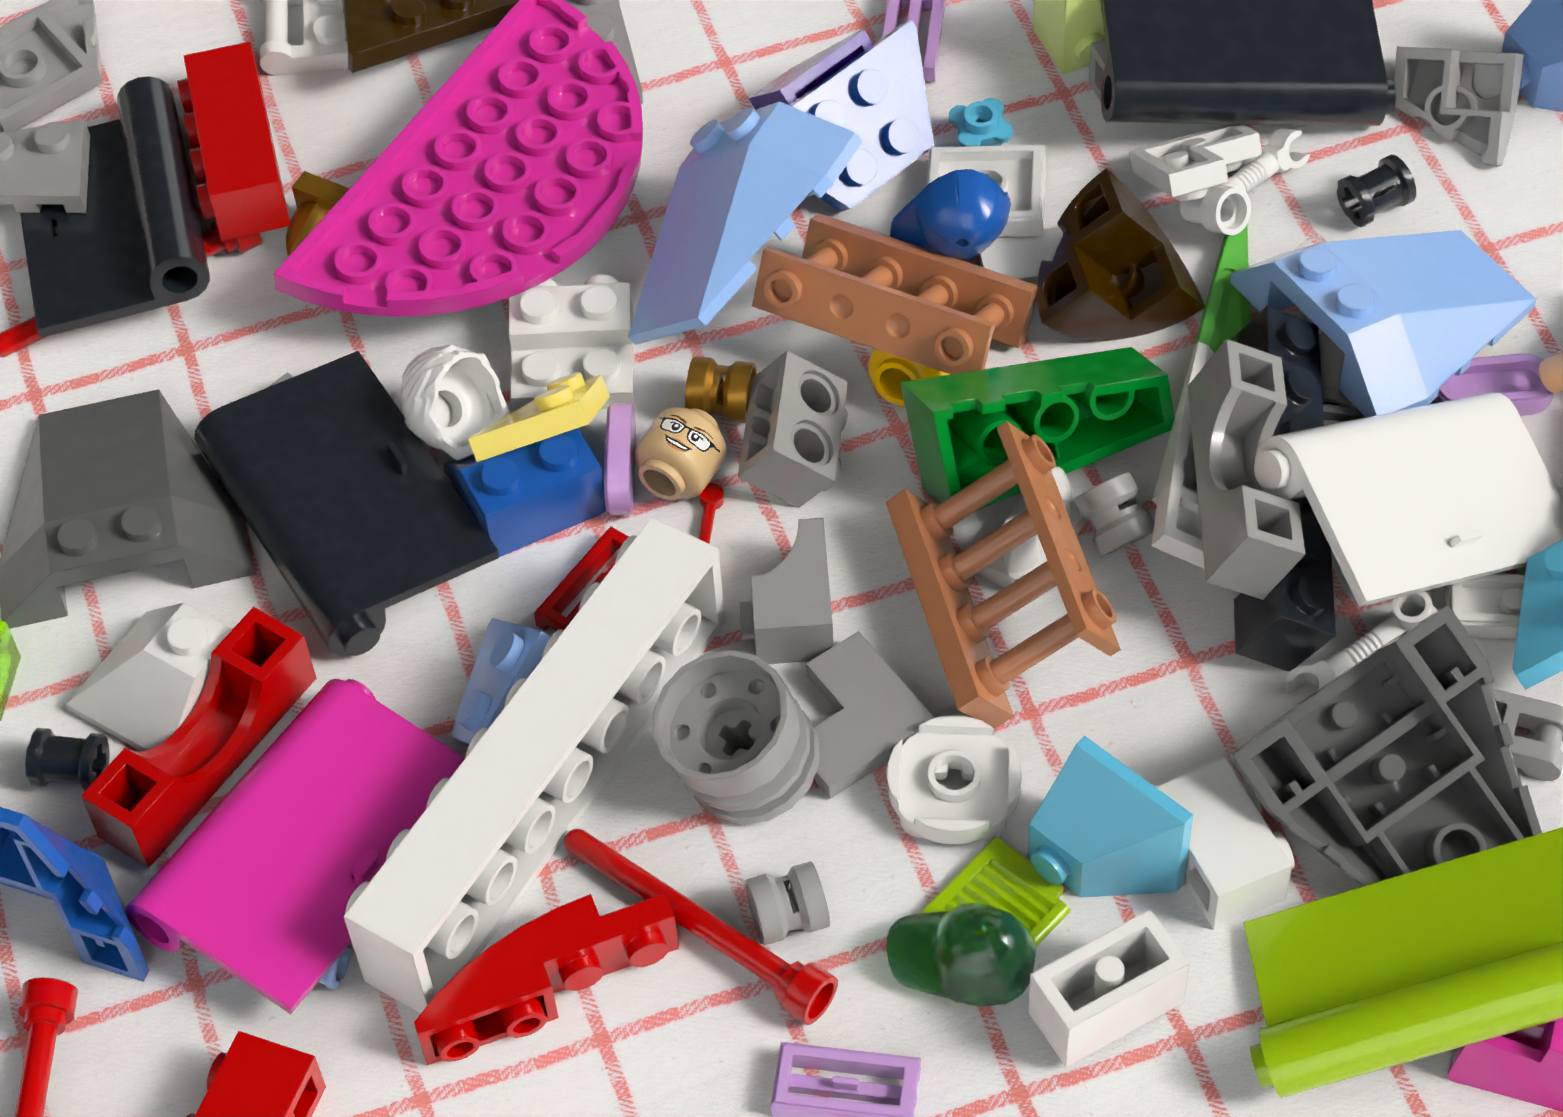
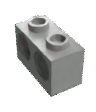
M788 350L753 377L738 478L798 508L821 491L829 490L837 480L841 470V460L838 458L841 432L845 427L848 412L845 409L848 381Z

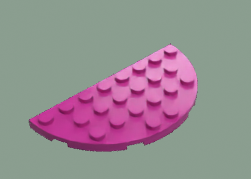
M519 0L273 273L275 290L308 303L351 313L393 317L428 316L459 312L515 296L547 281L571 266L609 231L619 217L634 189L641 166L643 148L642 106L634 78L612 41L605 43L596 32L587 26V17L564 0Z

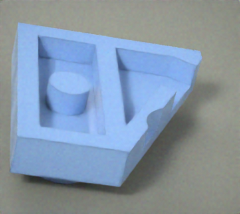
M495 618L491 619L462 703L457 711L456 720L450 735L451 738L468 748L471 740L480 729L484 727L489 728L504 709L505 700L512 686L521 678L527 679L542 660L544 648L550 639L549 635L541 630Z

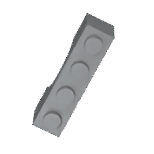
M1226 339L1187 386L1205 577L1208 583L1263 600L1305 555L1299 503L1264 492L1257 482L1254 473L1257 449L1263 440L1273 436L1275 428L1287 406L1282 358Z

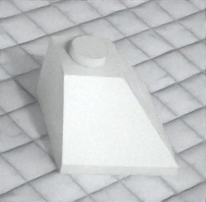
M185 603L146 611L67 701L68 711L139 751L152 749L168 739L189 716L206 684L210 669L211 652L232 629Z

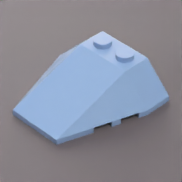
M780 101L757 110L747 107L729 120L720 123L717 120H711L703 125L690 140V145L693 149L679 167L628 338L635 345L706 326L757 270V267L750 261L752 256L763 244L767 243L772 234L779 240H784L796 226L788 216L806 197L815 195L817 198H821L835 183L863 142L857 133Z
M1461 230L1322 242L1278 254L1231 273L1230 283L1259 312L1266 306L1282 311L1296 305L1345 353L1338 390L1365 417L1429 405L1438 396L1441 385L1453 374L1462 375L1471 366L1472 358L1486 344L1491 347L1496 344L1535 308L1536 298Z

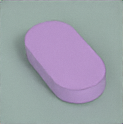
M1509 354L1472 358L1471 366L1462 375L1453 374L1440 386L1438 396L1432 401V404L1494 392L1501 393L1509 398L1519 415L1526 416L1544 411L1551 404L1554 393L1546 389L1539 375V365L1544 359L1532 354Z
M611 403L607 408L604 496L606 511L610 515L633 514L636 464L634 455L636 448V419L633 403Z

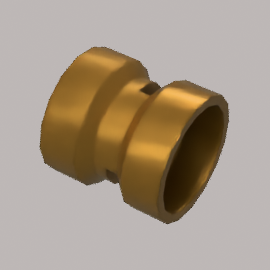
M694 356L690 362L687 375L685 408L700 409L710 415L712 413L725 415L729 422L746 423L752 378L757 375L756 364L753 362L736 361L730 366L718 365L713 358Z

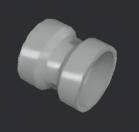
M1130 472L1112 478L1073 499L1081 517L1089 519L1095 529L1093 542L1101 557L1118 551L1153 533L1154 520L1150 512L1140 508L1136 500L1139 489Z
M812 861L792 866L787 875L778 878H772L767 874L745 880L750 910L763 946L782 941L789 931L799 928L810 933L830 927L826 898Z

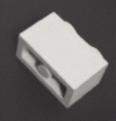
M1226 758L1156 786L1157 789L1193 814L1185 883L1213 930L1286 899L1291 870L1295 866L1291 848L1279 831L1271 832L1261 816L1259 799L1245 779L1237 777Z
M1150 909L1031 973L1029 1014L1067 1068L1184 1003L1190 963Z

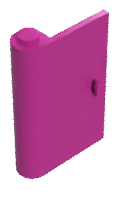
M336 678L331 679L126 906L127 918L134 928L155 946L164 951L175 953L187 943L291 1015L350 945L351 938L344 915L353 892L363 882H371L386 862L388 850L397 835L405 829L411 830L425 812L429 796L434 787L443 778L450 779L465 758L378 702L373 693L359 681L354 679L346 681Z

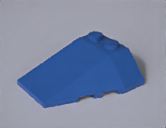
M0 807V884L53 900L83 963L144 982L150 970L105 861L96 853L77 846L27 815Z

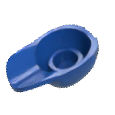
M972 169L954 170L929 183L893 218L890 237L935 251L943 256L959 260H969L991 246L1005 228L1011 207L1008 192H1004L995 181L988 178L987 174Z

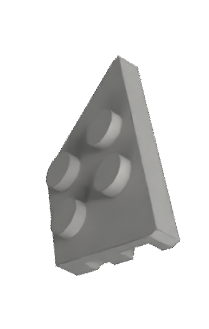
M49 0L0 27V132L18 130L103 83L94 0Z

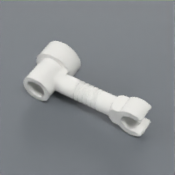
M1285 128L1276 130L1271 135L1268 145L1262 149V155L1228 178L1227 183L1211 187L1202 198L1181 201L1180 212L1182 217L1188 222L1203 224L1210 232L1226 235L1240 233L1246 227L1251 215V202L1248 193L1275 173L1284 172L1289 168H1301L1308 161L1310 154L1289 153L1291 142L1298 138L1303 131Z
M1426 591L1394 598L1389 617L1371 629L1369 633L1364 634V637L1361 636L1359 640L1354 641V644L1351 643L1349 647H1345L1343 651L1338 652L1327 661H1318L1312 666L1302 665L1291 670L1285 679L1286 692L1290 694L1304 684H1313L1318 687V690L1366 656L1435 613L1437 609L1432 605L1429 594Z

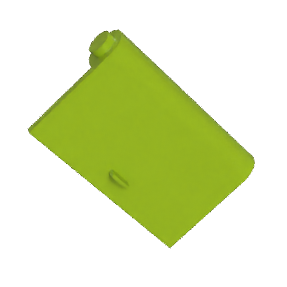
M1563 827L1243 922L1266 1027L1259 1030L1260 1044L1250 1046L1252 1063L1261 1086L1265 1088L1273 1085L1280 1098L1562 1019Z

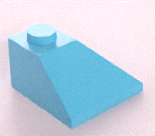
M1084 736L1073 748L1029 824L1028 859H1030L1037 873L1047 882L1056 886L1063 884L1079 897L1177 892L1185 883L1193 814Z

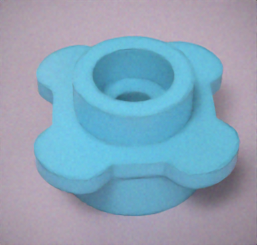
M987 98L983 101L971 103L967 107L964 105L954 106L949 112V122L957 126L958 144L961 147L1001 146L1002 143L1008 142L1013 137V126L1005 122L1003 117L1004 104L998 99Z

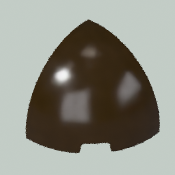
M1107 168L1095 176L1076 195L1058 220L1057 224L1063 231V236L1053 260L1041 261L1037 282V302L1042 324L1061 334L1075 338L1117 340L1137 337L1165 329L1203 310L1205 304L1190 273L1165 233L1146 208Z

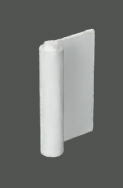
M1490 392L1272 436L1263 440L1255 456L1254 473L1257 482L1264 492L1287 500L1307 497L1359 607L1527 565V558L1563 539V500L1516 407L1509 398L1501 393Z

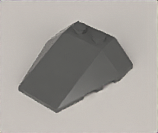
M159 389L40 414L38 416L0 556V608L5 630L68 616L64 586L180 560H184L193 588L255 575L244 517Z
M1449 605L1444 606L1366 656L1267 725L1229 756L1268 814L1362 886L1542 833L1528 786H1522L1510 749V745L1514 744L1508 723H1502L1490 683L1494 682L1488 660Z

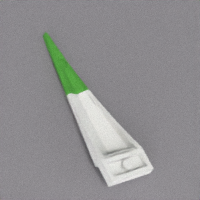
M1247 225L1236 235H1224L1152 499L1157 508L1151 546L1204 569L1187 386L1226 339L1231 340L1251 321L1250 302L1230 283L1231 273L1249 266Z

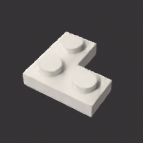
M1226 124L1130 150L1129 154L1133 174L1169 196L1174 197L1176 200L1188 201L1204 197L1209 187L1227 183V172L1242 168L1244 166L1243 160L1262 155L1259 132L1243 124Z

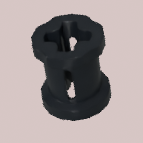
M1391 154L1381 159L1377 168L1359 177L1349 175L1338 180L1337 197L1343 212L1350 218L1353 224L1358 227H1364L1373 222L1375 214L1394 204L1403 207L1413 202L1416 198V185L1411 171L1404 161L1398 156Z
M36 728L31 735L25 759L26 777L29 779L30 785L44 787L49 781L81 784L84 791H86L109 765L110 751L108 739L101 733H90L86 739L55 736L49 728Z

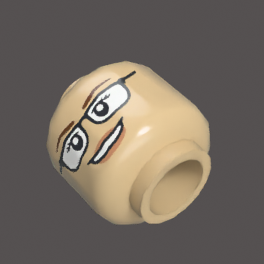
M672 407L663 410L638 443L634 455L638 476L642 484L656 496L673 501L679 498L690 499L699 496L726 459L727 449L726 442L719 431L718 423L710 414L696 408Z

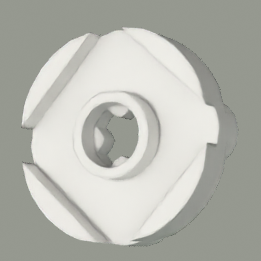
M942 716L930 719L920 724L919 732L909 737L904 744L901 739L893 748L887 768L889 800L899 816L901 827L912 837L926 838L943 844H965L978 840H993L1005 830L1007 820L1015 812L1020 799L1022 772L1017 752L1010 742L1008 748L1003 740L994 735L993 727L975 718ZM957 769L961 770L963 780L972 782L968 786L962 787V789L951 790L947 789L946 786L940 785L937 780L946 779L948 770Z

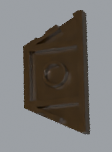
M342 0L345 39L348 50V69L354 73L495 27L519 0Z

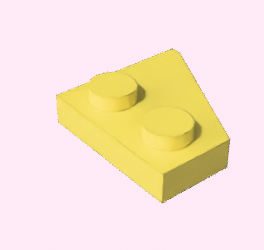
M581 372L560 377L546 385L548 391L536 396L532 402L470 436L468 441L476 461L479 462L588 425L610 398L602 374L583 380Z

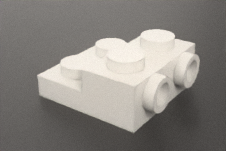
M603 274L589 277L584 282V285L559 286L555 281L548 279L535 287L510 297L509 340L511 345V404L513 412L532 402L536 396L548 391L546 387L548 383L576 372H581L583 380L602 374L610 398L601 409L608 408L611 403L634 404V343L628 338L634 317L630 282L618 283L615 278Z

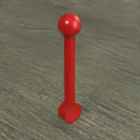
M714 483L707 484L699 495L703 513L698 539L710 544L715 511L724 503V491L721 486Z

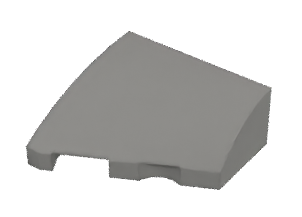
M1397 46L1393 81L1396 90L1395 107L1410 117L1419 118L1433 128V131L1447 140L1456 141L1481 156L1480 160L1484 163L1502 165L1514 122L1524 55L1518 53Z

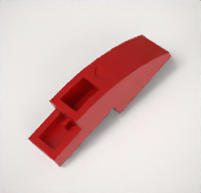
M664 893L603 916L599 915L592 895L589 894L541 915L491 945L462 968L434 996L414 1021L426 1064L430 1065L441 1060L447 1062L459 1061L474 1054L480 1046L508 1036L520 1038L539 1031L547 1022L559 1018L554 993L565 989L571 991L586 989L597 983L604 975L629 966L646 967L663 959L668 952L679 949L675 916L666 894Z

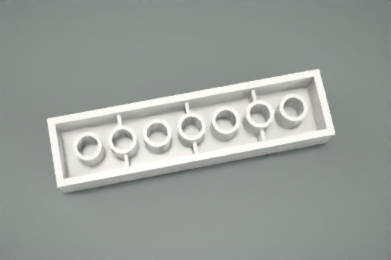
M654 517L650 518L637 536L632 535L625 540L619 549L615 565L601 583L595 582L587 589L581 600L579 612L565 630L559 629L550 637L544 648L542 660L527 679L521 678L512 686L505 700L504 709L489 728L484 727L475 734L468 746L466 758L450 779L443 778L434 787L429 796L425 812L411 830H403L394 839L388 850L386 862L371 882H363L351 895L346 907L344 920L365 983L421 1014L434 996L462 968L480 955L560 847L565 835L574 828L653 721V710L663 686L682 666L702 655L726 622L718 548Z

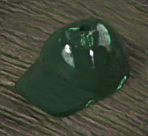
M965 903L955 906L950 911L912 914L898 919L889 929L886 952L892 975L905 987L968 1005L994 1006L1005 1005L1017 999L1030 984V974L1034 970L1036 945L1028 927L1013 913L992 905ZM978 930H983L986 933L984 935H978L975 932H977Z

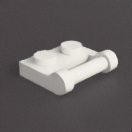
M262 0L265 3V43L260 47V66L262 70L272 75H286L348 69V50L345 39L342 0ZM303 5L304 45L291 46L288 43V6Z

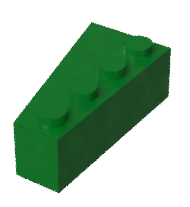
M1133 347L900 382L922 487L938 504H941L1008 460L997 427L1006 421L1029 437L1034 434L1038 435L1051 450L1056 462L1055 467L1062 468L1065 474L1171 431L1175 418L1168 375ZM1016 484L980 509L1021 493L1019 485Z

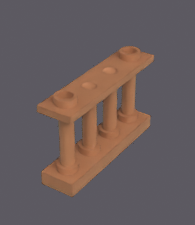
M818 213L809 221L802 258L771 247L763 250L752 307L948 374H956L985 369L991 340L1019 348L1026 342L1038 286Z
M1008 421L997 427L1008 460L939 505L935 502L928 504L904 489L885 502L957 709L972 718L987 723L994 729L1014 717L1005 692L1010 688L1009 681L1077 638H1081L1108 656H1112L1121 650L1111 626L1116 622L1115 612L1105 595L1096 587L1051 472V469L1056 466L1054 456L1047 444L1038 435L1034 434L1029 437ZM1018 484L1027 510L956 555L949 537L954 532L953 526ZM1037 534L1047 561L979 605L974 606L968 586L972 583L971 576ZM1057 586L1067 614L994 659L986 639L991 634L990 628Z

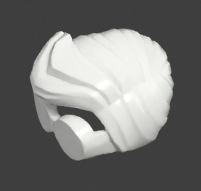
M454 345L433 347L417 355L406 366L402 376L400 401L405 424L429 446L444 450L455 460H460L474 454L468 441L470 436L510 414L499 387L500 381L491 368L484 353H474Z

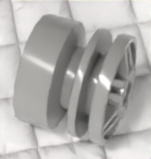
M736 650L706 653L682 666L663 686L653 710V738L662 758L676 776L683 781L685 787L693 794L696 801L717 819L740 825L767 822L792 809L811 787L820 764L819 738L808 716L801 709L797 700L792 697L789 688L778 672L757 655Z

